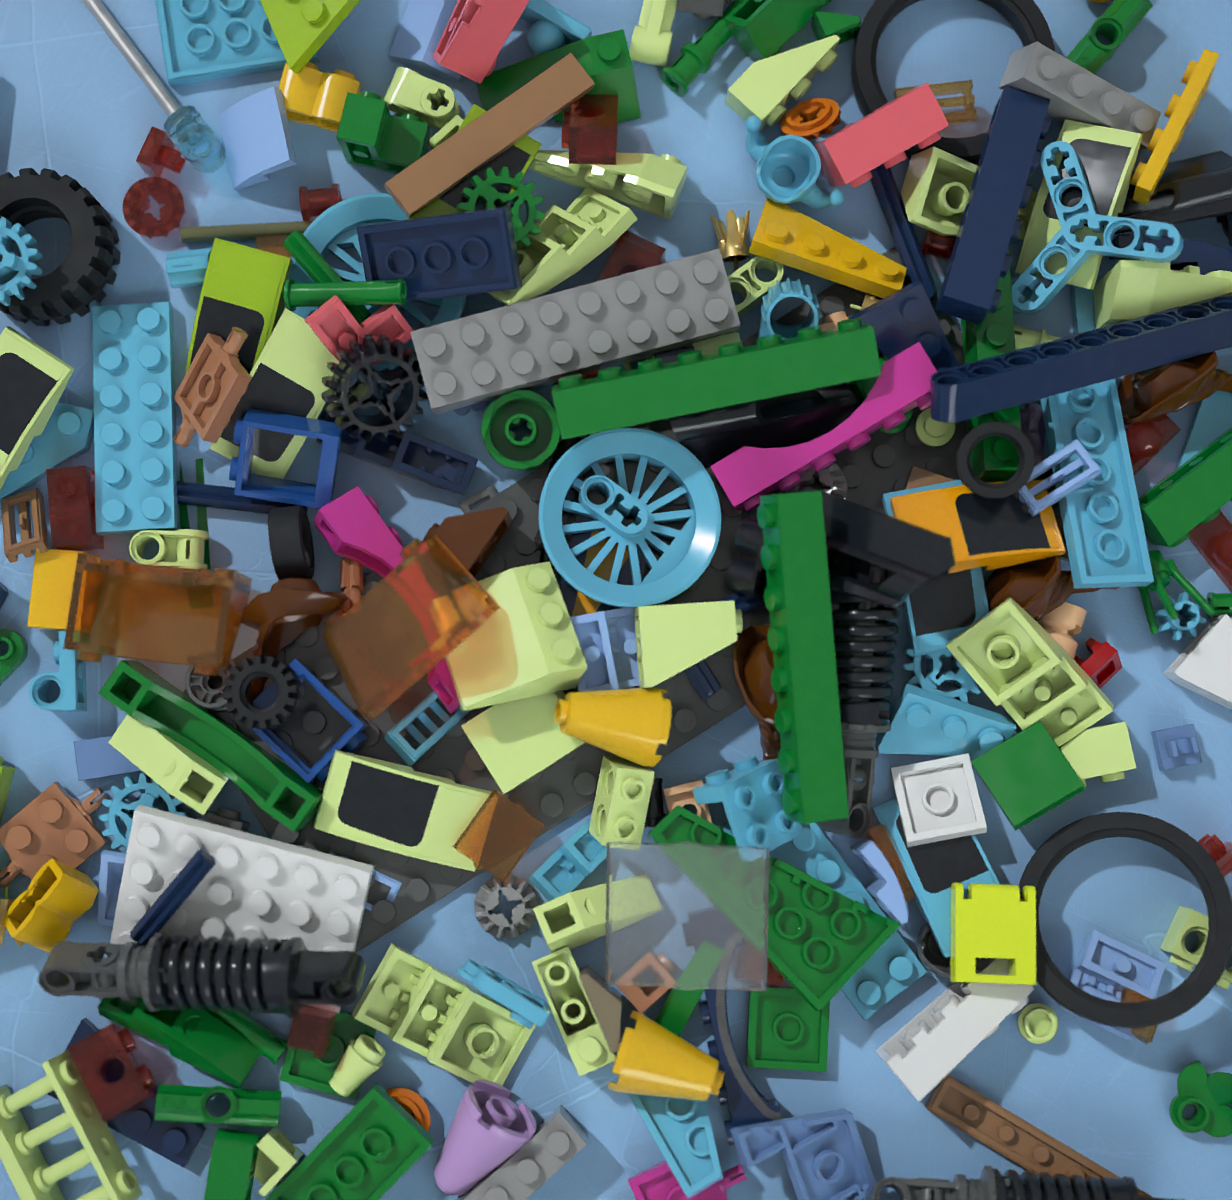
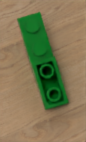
M107 997L103 998L98 1005L99 1015L169 1047L171 1056L241 1088L261 1056L260 1052L247 1039L205 1010L195 1011L193 1008L189 1011L160 1009L158 1012H151L146 1004H144L143 997H136L134 1000Z

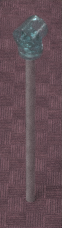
M81 0L168 115L163 129L178 147L181 154L197 171L208 173L217 170L225 159L224 146L196 108L190 105L182 108L179 106L100 0ZM203 142L209 143L205 152L195 154V149L199 144Z

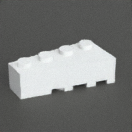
M982 958L976 965V974L1009 975L1008 959ZM954 982L875 1052L905 1088L920 1101L982 1040L991 1036L999 1028V1023L1010 1013L1014 1014L1021 1010L1029 1002L1028 995L1034 988L1026 984Z

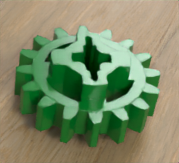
M503 167L499 176H495L492 168L486 169L484 181L477 175L472 177L471 182L475 189L472 190L464 187L461 194L468 201L467 203L464 202L457 205V210L468 212L475 211L478 197L483 205V209L496 208L493 203L497 206L506 205L512 200L514 203L510 206L515 243L519 242L525 248L531 244L527 234L537 235L541 231L534 224V220H541L545 217V213L536 211L535 208L536 205L543 201V197H532L530 193L536 184L531 182L526 186L523 185L521 181L524 173L521 171L513 178L509 177L508 167ZM503 185L515 191L511 194L499 193L492 186ZM523 202L526 207L524 225H522L523 222L519 219V208Z

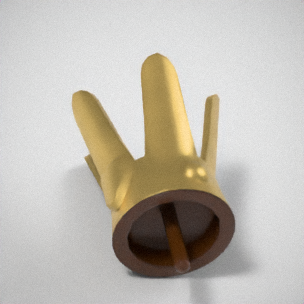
M729 210L726 214L727 232L721 220H716L714 216H710L719 241L718 249L720 248L723 262H734L735 270L739 269L738 261L751 257L747 244L750 210L746 212L745 220L744 217L737 219L735 212Z

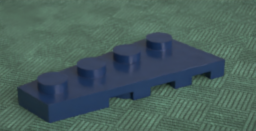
M82 1019L65 1051L69 1050L73 1059L80 1065L82 1076L108 1127L184 1168L195 1151L206 1127L201 1123L155 1121L158 1086L151 1081L152 1078L142 1068L138 1069L122 1054L123 1051L115 1043L108 1041L95 1029L96 1026L89 1019ZM55 1090L48 1093V1095L59 1100Z

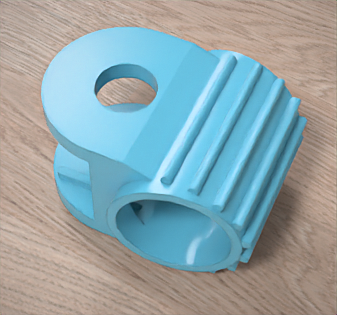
M788 277L786 281L780 282L777 280L776 285L768 287L767 295L762 296L763 306L760 307L762 318L758 325L755 345H758L757 339L760 337L781 334L783 340L798 337L797 331L800 329L819 326L818 319L822 318L816 293H811L809 284L805 286L801 284L800 279L790 281ZM787 297H799L810 305V311L802 322L786 326L772 319L771 312L780 300Z

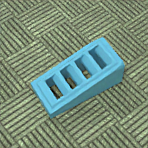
M433 691L388 731L384 739L409 766H412L471 710L462 711L460 707L450 717L437 704L436 700L439 697ZM427 708L443 723L440 728L424 713ZM415 719L431 735L428 739L412 724ZM403 730L419 746L416 750L400 735Z

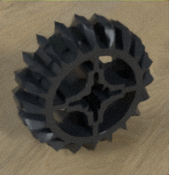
M365 335L363 346H360L355 340H350L349 347L351 351L349 353H345L342 349H337L336 354L341 359L338 364L327 362V368L333 373V376L322 377V383L330 388L321 393L322 399L326 403H330L326 407L327 414L330 417H336L334 422L339 429L347 428V433L353 438L361 434L365 441L371 442L376 434L380 441L386 442L388 431L390 430L395 436H401L400 425L405 423L409 427H414V422L410 416L412 413L423 414V409L417 403L418 401L428 399L427 393L421 389L425 385L419 362L415 360L417 357L416 352L411 348L404 349L405 344L399 339L390 342V338L386 335H380L377 342H375L371 335ZM375 361H391L398 364V366L392 370L386 368L376 371L370 363ZM358 372V379L356 383L349 388L351 380L353 379L354 375ZM371 377L378 382L376 386L378 390L377 394L380 400L373 394L375 391L373 387L374 383ZM401 390L397 400L393 404L395 394ZM371 406L376 407L380 411L376 415H360L353 412L359 407L364 410Z

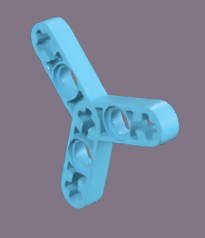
M1052 142L1042 151L1040 163L1061 229L1015 281L1011 288L1012 303L1026 314H1035L1042 311L1091 254L1168 263L1180 255L1183 249L1182 236L1173 225L1168 223L1098 215L1077 152L1067 142ZM1059 152H1062L1065 157H1069L1064 160V166L1070 177L1064 179L1055 165H1050L1056 161L1055 155ZM1069 187H1079L1082 190L1080 202L1072 207L1064 206L1061 202L1063 192ZM1084 224H1087L1091 231L1103 233V225H1107L1103 233L1104 245L1099 246L1101 240L1096 236H1085L1084 241L1080 242V239L1074 234L1075 230H1082ZM1126 227L1132 229L1134 239L1129 246L1117 248L1113 245L1112 237L1118 229ZM1147 230L1145 235L1148 239L1161 240L1163 234L1168 233L1169 239L1174 243L1172 246H1165L1164 251L1159 253L1156 245L1143 242L1142 231ZM1143 243L1144 250L1139 251ZM1055 254L1065 255L1067 258L1065 270L1059 274L1048 273L1046 265L1049 258ZM1038 272L1046 280L1052 282L1049 288L1043 282L1038 286L1035 291L1038 299L1034 303L1027 300L1022 304L1025 300V296L1022 294L1023 290L1026 287L1033 290L1041 282L1035 277Z

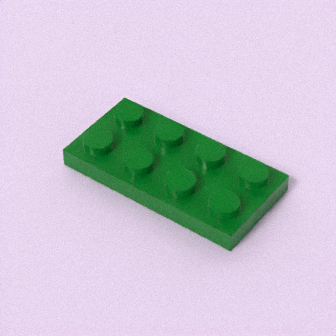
M376 1083L270 1193L266 1200H379L432 1146L435 1139Z

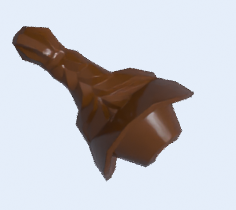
M1212 351L1125 375L1117 388L1124 425L1144 423L1167 413L1178 412L1190 404L1209 398L1216 390L1232 394V374H1228L1221 369H1215L1219 363L1216 352Z
M1057 556L995 569L984 583L989 612L1007 599L1012 598L1037 622L1043 616L1061 606L1073 593L1120 588L1074 589L1071 570H1061L1060 558Z
M289 577L277 581L272 585L270 591L257 595L243 608L241 623L259 631V636L256 640L257 648L253 651V656L261 655L277 658L281 649L294 642L307 628L319 626L322 619L342 606L348 600V597L338 592H322L316 581L312 579ZM268 677L257 678L250 684L248 699L251 703L263 692V687Z
M771 625L750 626L743 630L742 633H738L737 641L734 643L732 650L736 684L744 698L747 709L758 721L760 744L763 749L762 760L778 758V753L781 750L780 733L776 729L774 720L775 711L778 709L777 694L771 683V672L774 669L773 651H771L768 644V630Z

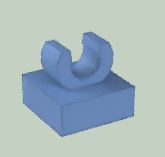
M1194 724L1151 732L1159 770L1202 763Z

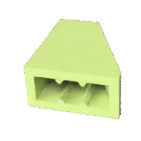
M735 600L634 608L639 688L654 687L736 642L737 633H742L743 620L741 610L735 609Z

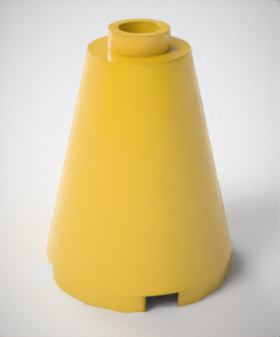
M658 687L568 692L564 700L559 699L557 701L554 721L559 724L560 731L564 734L641 766L654 767L662 757L661 755H655L658 744L666 745L669 737L671 701L663 699L662 695L668 693L667 690Z
M633 1010L630 1018L637 1020L635 1029L626 1027L612 1073L620 1076L618 1083L609 1082L608 1090L620 1093L707 1101L709 1094L718 1096L725 1073L718 1070L719 1061L644 1014Z

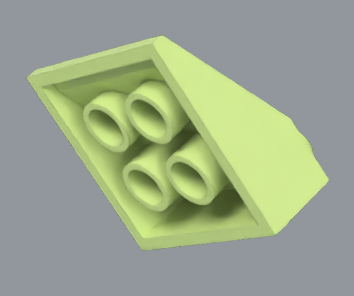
M550 561L508 569L428 602L431 617L462 711L576 688L588 667Z

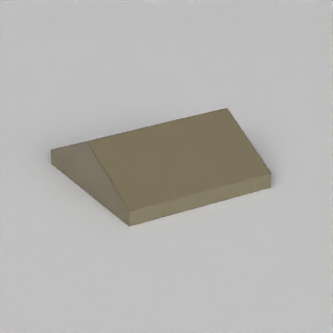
M586 965L580 969L579 978L612 1054L619 1051L622 994L589 965Z

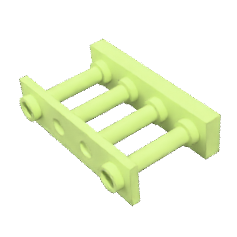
M69 1050L41 1064L47 1076L20 1091L11 1094L7 1084L0 1087V1159L21 1200H65L57 1181L90 1163L94 1166L103 1185L75 1200H136L143 1195L138 1186L136 1174L129 1168L82 1076L80 1065L73 1059ZM55 1090L65 1112L30 1131L19 1109ZM74 1127L84 1149L49 1167L38 1145Z

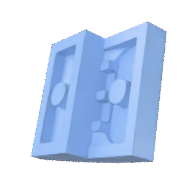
M272 86L235 103L218 116L233 189L240 190L269 180V173L297 164L282 92L277 87Z
M624 607L570 617L588 666L578 683L579 692L625 689L639 686L634 608Z
M861 838L850 849L876 878L865 889L890 919L903 925L909 919L899 882L890 864L875 843Z
M1092 930L1078 955L1068 980L1083 991L1105 1000L1125 1003L1142 1002L1156 997L1166 964L1105 934ZM1058 1003V1006H1057V1007H1059V1008H1061V1009H1063V1010H1065V1011L1070 1012L1069 1010H1067L1066 1008H1064L1063 1006H1061V1005ZM1086 1020L1128 1041L1136 1039L1140 1028L1112 1027Z

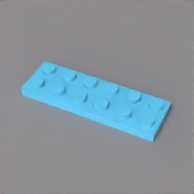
M169 301L92 306L96 533L103 536L134 534L144 530H178L176 443L173 440L176 435L175 400L173 398L175 395L173 306Z
M1111 379L1040 399L1050 456L1078 439L1101 469L1097 477L1059 500L1074 589L1148 586L1154 582L1116 380ZM1075 453L1052 467L1053 473L1055 474L1079 458L1078 455ZM1083 466L1056 483V489L1086 471L1087 467Z
M729 820L719 826L724 832L734 836ZM816 823L802 824L800 836L766 853L827 884L833 890L853 901H858L868 906L870 910L887 918ZM896 930L848 980L841 990L860 1016L866 1020L926 974L927 970Z

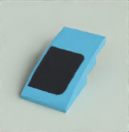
M961 479L884 493L882 502L885 514L894 517L890 505L891 497L961 486ZM981 567L950 574L947 571L935 581L925 583L909 594L907 600L902 603L914 656L948 650L946 647L947 642L989 613Z
M894 798L872 808V811L904 881L908 883L923 918L927 920L943 957L947 958L950 956L952 883L963 884L964 899H968V883H1000L975 835L907 847L897 799Z

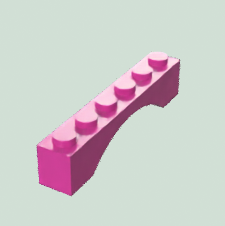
M920 342L883 363L881 375L878 376L865 401L847 420L832 431L809 442L790 447L764 449L744 446L710 467L733 507L738 511L744 508L747 512L753 511L760 505V496H766L778 488L781 492L791 489L802 481L800 475L812 468L818 472L837 460L834 455L847 447L850 451H854L871 440L869 434L879 428L884 427L885 431L902 423L906 419L904 414L918 406L920 410L931 406L930 378L937 371Z
M357 486L320 508L313 524L336 555L354 560L375 571L388 581L408 603L418 620L426 644L428 658L427 682L451 714L459 709L461 705L428 607L430 600L440 597L442 594L438 590L431 588L425 579V572L421 564L415 558L408 556L402 547V540L397 531L391 526L387 527L379 516V508L374 499L368 494L364 495Z

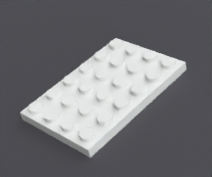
M139 805L134 810L110 943L126 944L127 942H136L130 937L131 930L194 854L202 849L215 858V865L159 933L176 936L184 935L189 939L194 936H201L205 940L210 936L219 938L220 941L224 937H231L235 942L241 937L248 938L250 942L255 938H262L267 942L271 938L280 940L301 937L306 951L339 952L346 950L355 952L374 866ZM305 1004L339 1013L342 1007L334 1005Z

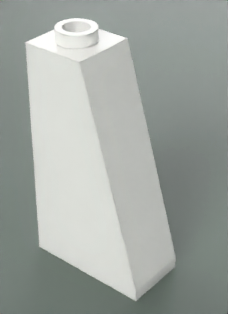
M1227 614L1212 618L1167 668L1163 675L1168 680L1232 710V619Z

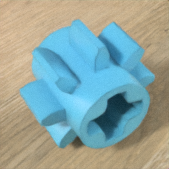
M1187 592L1180 593L1177 597V602L1169 595L1175 610H1179V615L1185 617V622L1180 623L1178 618L1172 620L1165 608L1156 610L1154 613L1156 617H1159L1160 622L1158 632L1165 630L1170 632V639L1173 642L1180 640L1182 631L1189 639L1196 637L1197 632L1194 627L1197 624L1206 623V619L1200 617L1199 608L1201 606L1188 601L1189 596Z

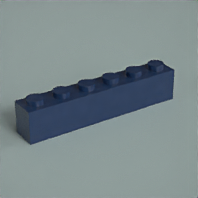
M1008 86L1004 87L995 104L935 311L979 325L988 312L995 313L1002 295V290L996 289L999 277L1005 278L1012 260V255L1006 253L1009 242L1015 243L1022 225V220L1016 218L1019 207L1025 208L1032 190V185L1026 184L1029 173L1034 174L1036 172L1042 155V151L1036 149L1039 139H1045L1051 124L1052 117L1046 115L1050 103L1049 99Z

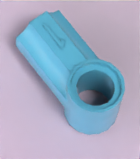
M212 247L167 253L165 262L170 286L174 289L203 285Z

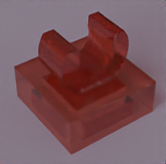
M152 126L136 162L146 174L159 179L164 167L180 174L186 160L180 157L181 152L173 149L175 144L168 134Z
M1206 834L1197 841L1216 862L1223 876L1232 871V842H1225L1223 844L1215 834L1211 837L1209 834Z

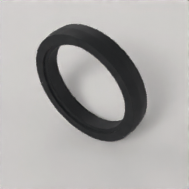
M876 0L858 29L852 52L851 76L855 99L863 117L889 103L882 91L877 75L876 52L879 39L895 16L908 6L921 0ZM978 0L1004 16L1017 32L1023 47L1039 42L1055 51L1047 21L1033 0ZM987 132L967 138L941 137L935 143L921 150L918 144L904 152L907 158L910 159L911 155L931 147H937L978 165Z
M1109 812L1088 816L1063 827L1048 838L1034 853L1022 874L1018 885L1020 901H1022L1023 886H1034L1036 890V981L1057 1003L1086 1020L1121 1028L1147 1027L1172 1020L1186 1013L1202 1001L1217 984L1226 968L1232 951V899L1223 874L1209 853L1195 839L1173 824L1159 818L1133 812ZM1127 837L1155 844L1179 859L1194 876L1202 891L1208 913V935L1204 952L1188 978L1163 996L1132 1003L1114 1002L1093 996L1069 981L1058 970L1046 951L1039 928V905L1044 886L1053 870L1068 854L1096 840Z

